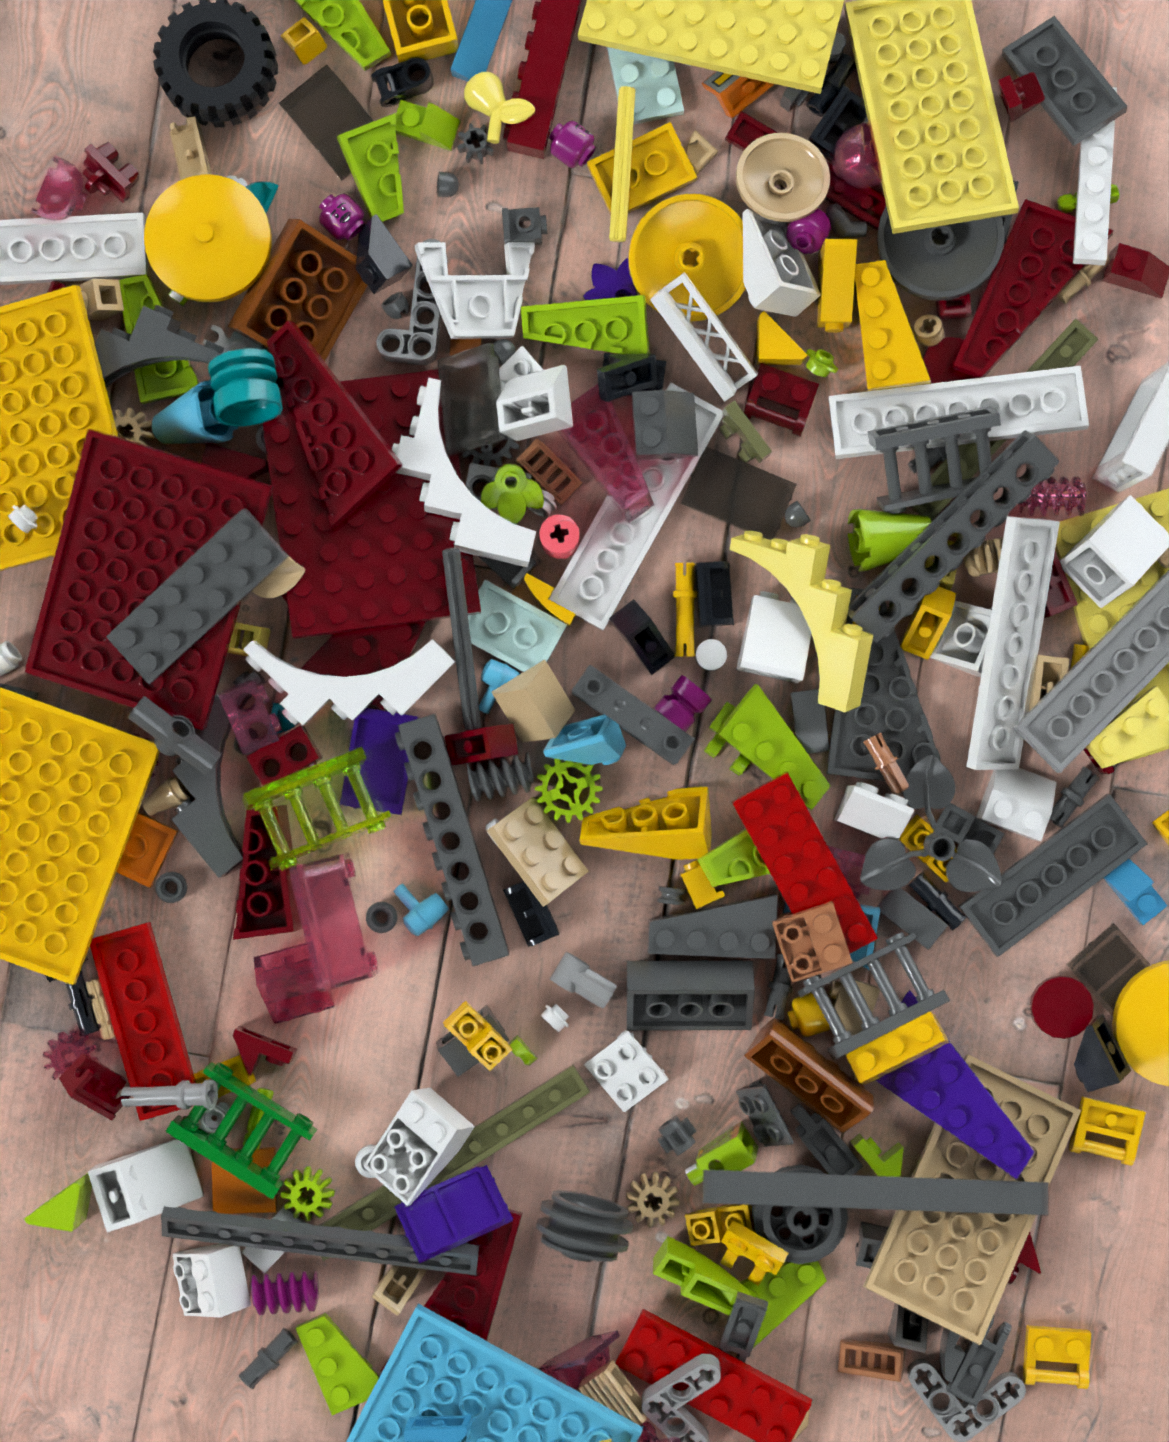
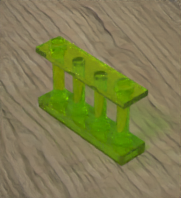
M362 747L243 794L242 801L246 811L255 808L256 812H260L278 856L271 858L269 861L271 869L279 866L280 870L290 868L298 864L297 858L365 830L369 834H373L386 828L385 822H388L391 818V813L386 811L379 815L377 814L359 772L362 770L360 765H363L367 759ZM343 773L344 777L348 776L366 820L352 826H348L330 784L333 781L331 777ZM313 784L315 788H319L337 832L320 839L301 796L303 793L302 788ZM282 796L285 797V800L290 801L308 843L293 850H289L271 807L274 805L272 800Z

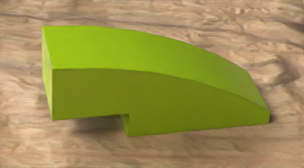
M667 1236L653 1257V1275L681 1286L682 1296L724 1314L730 1315L738 1292L752 1296V1293L721 1266L688 1245Z

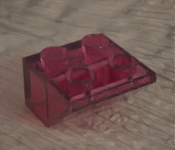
M314 941L253 957L256 986L274 1024L335 1007L323 960Z

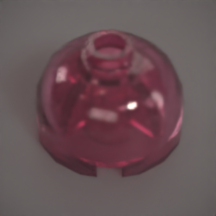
M864 122L848 129L841 135L835 146V159L832 160L835 174L839 178L842 177L845 182L855 188L865 189L882 184L878 161L874 151V142L871 137L870 124Z
M54 155L52 161L58 165L56 169L52 167L48 169L35 200L41 206L40 208L33 206L31 213L47 220L58 221L68 218L74 212V209L81 212L88 194L82 192L84 179L78 168L69 161Z

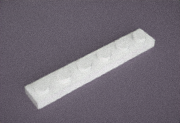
M1115 120L1082 140L1080 144L1073 264L1105 265L1107 260Z

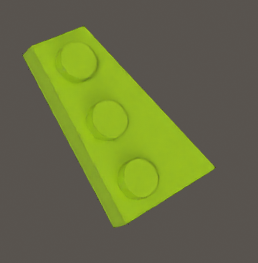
M395 113L337 136L370 218L377 214L382 223L404 213L401 175L399 174L398 164L399 149L398 142L396 141Z
M746 828L697 859L712 887L770 874Z
M786 1261L776 1275L766 1272L759 1286L749 1281L748 1278L740 1281L752 1293L753 1297L768 1301L767 1311L753 1348L827 1282L818 1261L803 1264Z
M324 1313L298 1324L295 1329L332 1416L367 1401L380 1376L374 1371L369 1361L365 1357L363 1358L352 1346L351 1341L333 1320Z

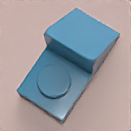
M1127 859L1104 877V880L1140 925H1145L1168 906L1152 887L1154 883L1152 879L1130 859Z
M473 1415L410 1417L403 1430L404 1442H461L472 1425Z

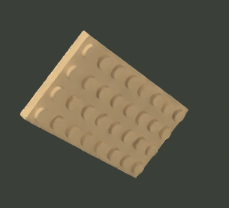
M969 1054L965 1055V1062L1032 1147L1035 1154L1019 1178L1016 1179L935 1123L911 1177L1047 1182L1050 1185L1081 1110ZM896 1210L863 1287L981 1345L1036 1215Z

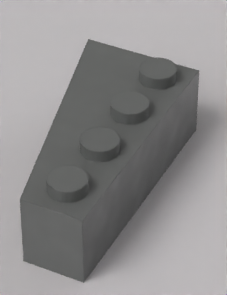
M769 894L690 912L649 919L648 954L775 959L776 933L771 921L777 919V895Z

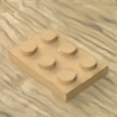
M531 797L489 828L487 832L544 907L589 871L547 814L543 812L544 810L535 798Z

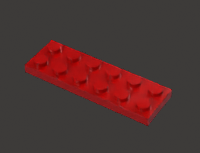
M788 772L731 801L792 914L832 901L849 953L878 939Z
M151 922L92 938L90 948L129 1086H176L179 1082L186 1080L190 1081L191 1084H197ZM176 1105L135 1106L139 1121L182 1110Z
M642 1309L615 1361L619 1368L652 1385L698 1355H714L720 1362L721 1378L719 1382L686 1404L756 1442L792 1441L809 1411L813 1399L657 1315ZM678 1382L673 1385V1388L679 1391L689 1387L684 1382Z

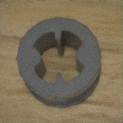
M659 886L658 890L661 891V897L657 899V902L685 905L682 896L686 893L687 889Z

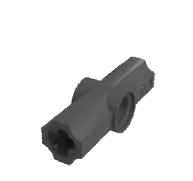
M145 696L142 697L128 715L130 720L154 737L155 745L161 753L167 756L179 755L204 775L211 770L221 756L220 752L195 734V728L188 718L181 715L170 716Z

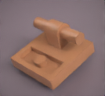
M832 901L794 914L791 911L779 915V919L771 921L792 983L853 963Z

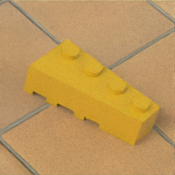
M886 261L856 264L855 282L868 391L931 384L929 374Z

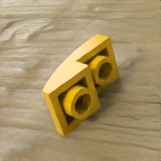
M916 814L906 825L898 840L909 851L923 850L924 841L929 834L933 833V828ZM929 855L926 857L917 856L944 882L948 881L946 866L952 857L946 861H938Z
M466 1000L443 1021L444 1026L489 1071L513 1050L505 1039Z
M729 1204L685 1214L690 1245L720 1243L733 1220L756 1233L751 1210L752 1206Z

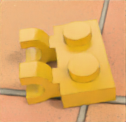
M733 1220L721 1241L727 1245L728 1249L720 1263L731 1269L739 1255L747 1257L755 1263V1267L748 1280L759 1286L766 1272H771L775 1275L778 1273L789 1253Z

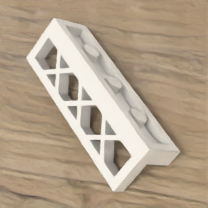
M685 272L655 293L650 299L724 402L735 395L737 389L758 375V372ZM683 283L690 293L689 303H676L669 292ZM693 299L697 302L699 306L693 305ZM681 309L687 310V316L683 313ZM692 311L705 313L708 318L707 330L694 328L690 322ZM712 324L718 332L711 331ZM699 334L706 335L705 341ZM710 336L723 338L727 344L725 355L715 354L710 350ZM730 349L736 357L729 356ZM718 360H724V366ZM728 361L741 363L747 371V374L735 383L727 373Z

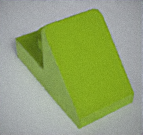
M401 100L396 113L395 129L396 134L451 151L461 121L433 103L429 102L426 108Z
M859 1133L850 1141L878 1176L901 1177L904 1148L900 1142L896 1143L879 1157L878 1155L882 1150L871 1137L865 1140Z

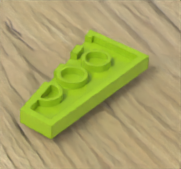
M293 0L364 71L391 56V51L360 0Z
M147 274L119 280L126 333L131 335L143 306L154 310L156 304L163 307ZM185 360L158 362L134 370L139 398L142 404L182 396L200 383L190 361Z
M754 684L716 733L771 779L788 772L806 807L812 810L831 785L759 685Z

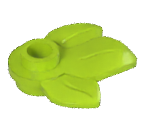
M506 464L498 469L495 480L483 488L481 503L488 509L497 507L500 517L513 524H517L523 518L526 507L534 509L543 507L544 496L539 484L526 478V474L520 466ZM513 476L517 481L513 485H508L505 483L506 478Z

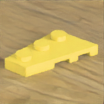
M1158 686L1152 687L1116 716L1086 746V749L1102 769L1169 745L1168 699Z

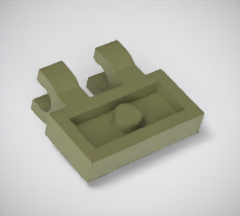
M735 401L726 406L723 410L725 417L722 419L724 425L720 427V432L726 439L737 432L744 442L741 444L742 450L737 455L744 464L754 458L761 463L770 456L772 450Z

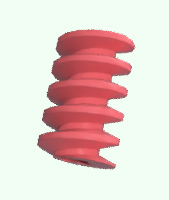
M560 514L553 515L542 523L539 532L544 552L556 559L571 557L579 546V528L576 522L570 517ZM561 531V534L564 536V542H558L557 538H555V532Z

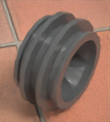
M801 1164L782 1167L775 1171L777 1173L825 1174L817 1168ZM752 1205L751 1210L756 1233L788 1252L789 1254L785 1261L796 1264L816 1262L832 1253L843 1239L848 1222L847 1208L781 1206L783 1208L782 1214L774 1216L771 1214L773 1205ZM803 1211L805 1215H809L808 1219L804 1223H800L798 1219H794L797 1212ZM820 1214L828 1215L824 1225L818 1223V1216ZM784 1227L789 1228L791 1231L790 1236L784 1238L779 1235L780 1229ZM814 1234L813 1237L802 1240V1236Z
M562 1190L552 1192L551 1198L553 1200L542 1201L540 1210L550 1217L539 1218L536 1228L543 1233L541 1242L546 1246L562 1252L568 1258L583 1262H592V1260L613 1262L617 1260L618 1253L628 1251L629 1242L620 1234L632 1233L633 1223L626 1219L628 1217V1210L623 1206L600 1197Z

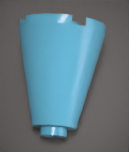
M211 380L200 382L153 417L152 432L161 443H223L234 437L232 436L233 431L238 429L239 426L225 425L216 418L213 402L215 391L211 387Z

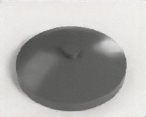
M887 206L881 216L877 235L879 257L881 261H886L892 280L900 288L914 296L936 301L956 299L980 287L996 268L1004 245V226L1001 216L892 234Z

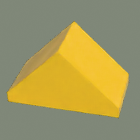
M763 311L757 320V365L761 363L765 365H801L808 355Z

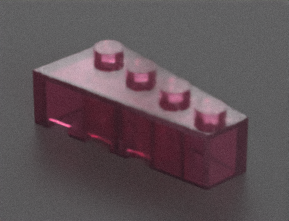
M596 384L571 403L573 427L558 430V432L624 518L630 523L654 506V502L611 401L605 402L600 400L599 387Z

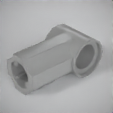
M565 952L550 980L571 993H578L588 1001L604 1009L617 985L591 970L590 966L581 959Z

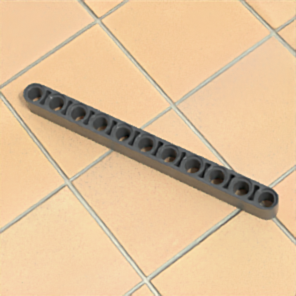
M703 1170V1203L1049 1215V1183Z

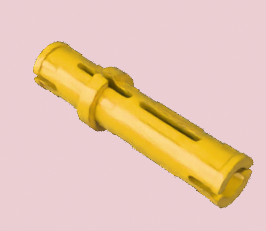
M686 562V576L683 575V563H675L676 591H673V598H676L675 657H684V644H686L687 657H695L694 598L697 597V591H694L695 563Z

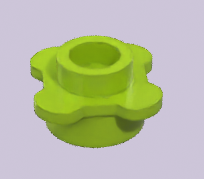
M811 349L806 351V354L810 357L806 367L812 373L820 377H828L830 372L837 373L838 367L834 365V357L829 352L818 349L817 352Z

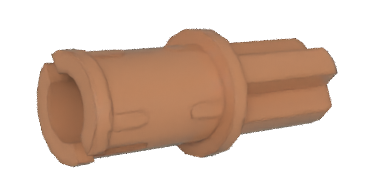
M880 732L864 741V745H866L877 765L875 770H880L892 794L896 795L905 791L909 784L895 761L898 757L893 756L882 733Z

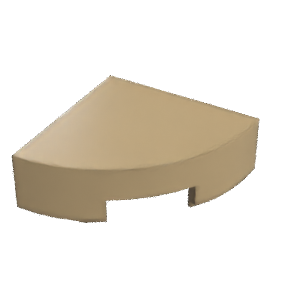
M695 130L689 139L687 157L696 175H698L718 154V150Z

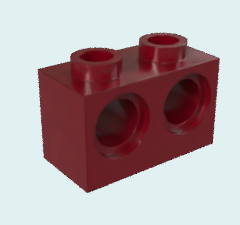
M302 725L246 756L264 789H271L273 787L275 792L291 784L290 777L298 772H301L302 776L317 769L319 767L317 761L323 759L307 729ZM302 743L307 747L308 754L303 761L299 762L294 759L292 750L295 745ZM271 759L277 760L280 764V772L275 777H270L265 771V765Z

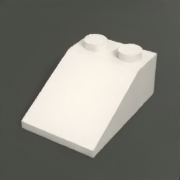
M746 209L743 212V283L749 294L748 299L755 309L796 317L820 297L821 293L803 253L798 249H793L787 241L786 231L789 222L773 221L760 216L753 210Z

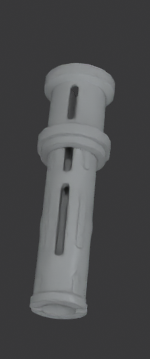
M186 1080L179 1082L176 1086L124 1087L121 1096H133V1098L121 1099V1103L126 1108L133 1106L176 1105L180 1109L187 1110L191 1106L203 1105L207 1109H212L217 1104L218 1088L214 1080H206L204 1083L191 1084L190 1081Z

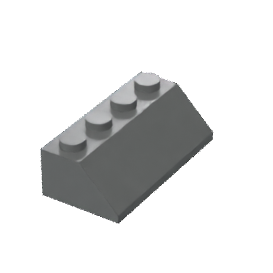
M627 961V1030H752L755 995L753 961Z

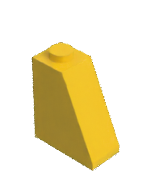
M825 239L818 253V289L821 296L818 297L817 328H825V332H843L844 328H848L852 322L857 239Z

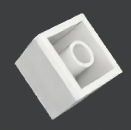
M1130 495L1115 506L1060 560L1064 572L1102 608L1131 588L1169 547V534Z
M761 591L760 596L754 595L751 600L736 670L799 683L803 681L811 630L800 607L793 598H791L789 603L778 600V594Z

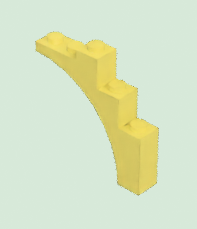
M745 531L743 535L732 537L730 550L752 559L767 569L786 587L800 607L811 630L818 656L820 677L818 704L842 712H848L859 707L873 634L862 631L863 628L861 626L846 624L852 590L841 587V582L825 579L831 545L819 542V537L803 534L801 538L791 541L765 539L762 533L756 531Z

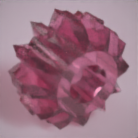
M72 1030L69 1036L64 1031L58 1033V1041L51 1039L47 1042L52 1050L43 1052V1057L51 1059V1062L44 1065V1069H55L51 1077L53 1080L58 1079L82 1053L98 1061L96 1056L89 1054L97 1049L96 1045L93 1044L88 1047L85 1045L89 1040L88 1035H83L78 1040L77 1030ZM74 1052L76 1059L67 1062L65 1056L68 1053Z

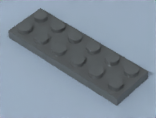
M244 508L106 637L144 680L151 684L289 556L253 515Z
M1106 794L1001 873L1002 885L1000 887L977 891L958 907L994 955L999 957L1148 843L1110 794Z

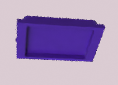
M366 708L354 720L340 805L353 807L354 809L361 808L379 811L384 814L402 815L408 784L404 763L409 762L406 750L400 751L395 733L400 731L398 725L416 720L419 717L405 714L401 716L399 713L392 715L388 710L382 711Z
M487 1165L475 1167L424 1190L410 1206L403 1202L394 1206L404 1228L405 1236L409 1239L419 1264L513 1221L508 1205L504 1202L495 1183V1178L492 1177Z

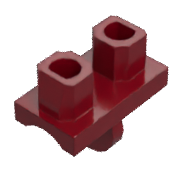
M109 142L97 148L92 144L84 149L87 156L83 162L86 169L82 173L88 179L85 184V190L89 194L99 190L104 196L108 195L111 191L124 203L130 198V189L139 180V171L129 163L118 170L113 163L119 159V153Z

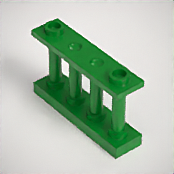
M211 1062L202 1073L210 1077V1080L216 1082L218 1090L221 1086H224L238 1095L214 1133L211 1132L210 1134L199 1128L200 1124L198 1122L207 1110L202 1105L193 1106L188 1116L181 1117L178 1115L175 1117L165 1132L273 1200L284 1182L279 1179L280 1175L278 1173L301 1137L310 1141L318 1129L312 1126L314 1124L313 1121L305 1115L291 1113L233 1076V1071L228 1066L219 1062L217 1064ZM249 1102L262 1110L264 1114L242 1149L235 1151L226 1145L225 1139ZM276 1119L291 1130L268 1167L264 1166L262 1168L252 1162V1155Z

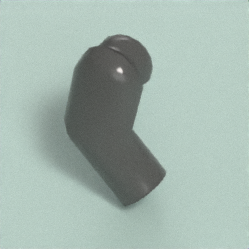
M831 204L827 207L826 215L830 220L831 229L837 236L866 237V221H850L839 204Z

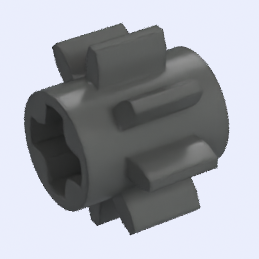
M470 123L469 130L466 133H458L460 140L464 142L457 146L458 153H467V163L474 159L479 160V163L483 164V158L487 154L490 156L494 155V150L488 146L493 143L487 142L486 125L481 126V128H474L472 123ZM477 139L481 147L475 149L472 140Z
M676 1115L658 1129L662 1136L657 1140L667 1154L673 1150L676 1155H680L696 1142L692 1137L696 1133V1129L687 1117L681 1121Z

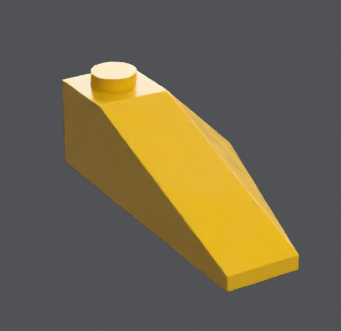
M708 786L678 788L668 791V796L650 801L648 797L639 800L640 805L627 809L615 807L583 817L579 839L580 844L676 860L699 859L711 850L712 829Z

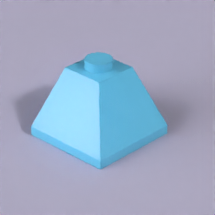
M604 714L565 725L556 738L549 740L543 752L545 757L589 765L601 762L603 765H609L620 759L625 750L626 743L619 724Z

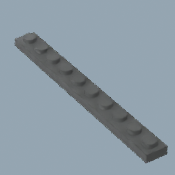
M164 1206L161 1214L163 1237L476 1275L479 1245L464 1243L419 1264L409 1239L401 1234L375 1233L369 1230L359 1231L342 1227H327L310 1223L255 1218L246 1215L222 1214L215 1211L190 1210L183 1207Z

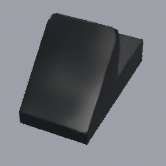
M652 353L612 354L608 356L609 365L597 369L599 398L605 402L658 385L656 356Z

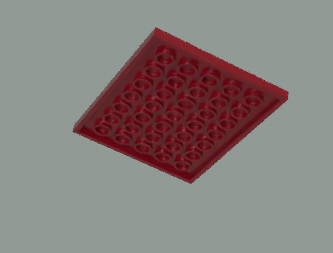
M445 368L340 381L392 449L394 443H400L401 435L414 438V435L409 433L413 416L419 417L422 405H417L420 386L426 387L428 378L441 380L438 406L439 430L445 452L461 480ZM280 388L283 410L274 419L264 422L263 430L271 486H273L272 494L279 544L296 563L305 568V573L299 582L286 592L293 639L450 618L442 552L445 549L454 548L455 541L449 540L453 522L460 523V520L424 511L425 502L420 501L423 483H430L429 480L395 473L337 528L331 527L327 517L329 512L324 500H321L318 491L320 488L314 470L310 468L295 425L297 420L294 411L289 407L286 399L288 395L286 388ZM460 552L468 615L481 614L473 554Z
M88 429L25 673L132 708L145 696L170 716H184L192 722L194 728L206 729L241 602L151 684L144 680L106 636L242 509L246 508L263 526L273 486L96 429Z

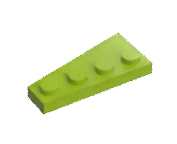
M645 295L521 306L523 338L616 354L650 353Z

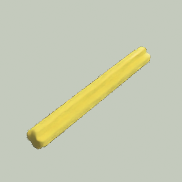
M629 86L620 87L618 93L609 235L610 241L625 242L627 233L636 91L635 88Z

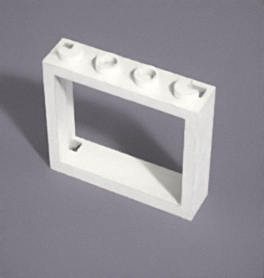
M1169 361L1141 381L1092 477L1093 480L1118 493L1150 477L1169 442Z

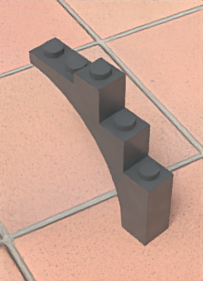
M157 304L154 310L143 306L132 335L117 328H113L112 333L101 329L95 342L106 388L135 369L158 362L185 360L209 364L216 356L223 354L225 348L210 341H207L205 346L196 343L197 336L180 329L182 322L172 318L174 312Z
M245 671L233 681L235 687L229 692L221 691L216 694L206 729L200 730L195 728V734L221 753V756L211 770L204 775L181 757L176 760L178 765L172 769L195 800L192 802L189 798L175 809L178 814L171 820L218 878L224 877L243 861L244 852L235 838L225 814L221 793V763L225 744L235 719L248 700L266 683L265 679L256 671H253L251 674Z

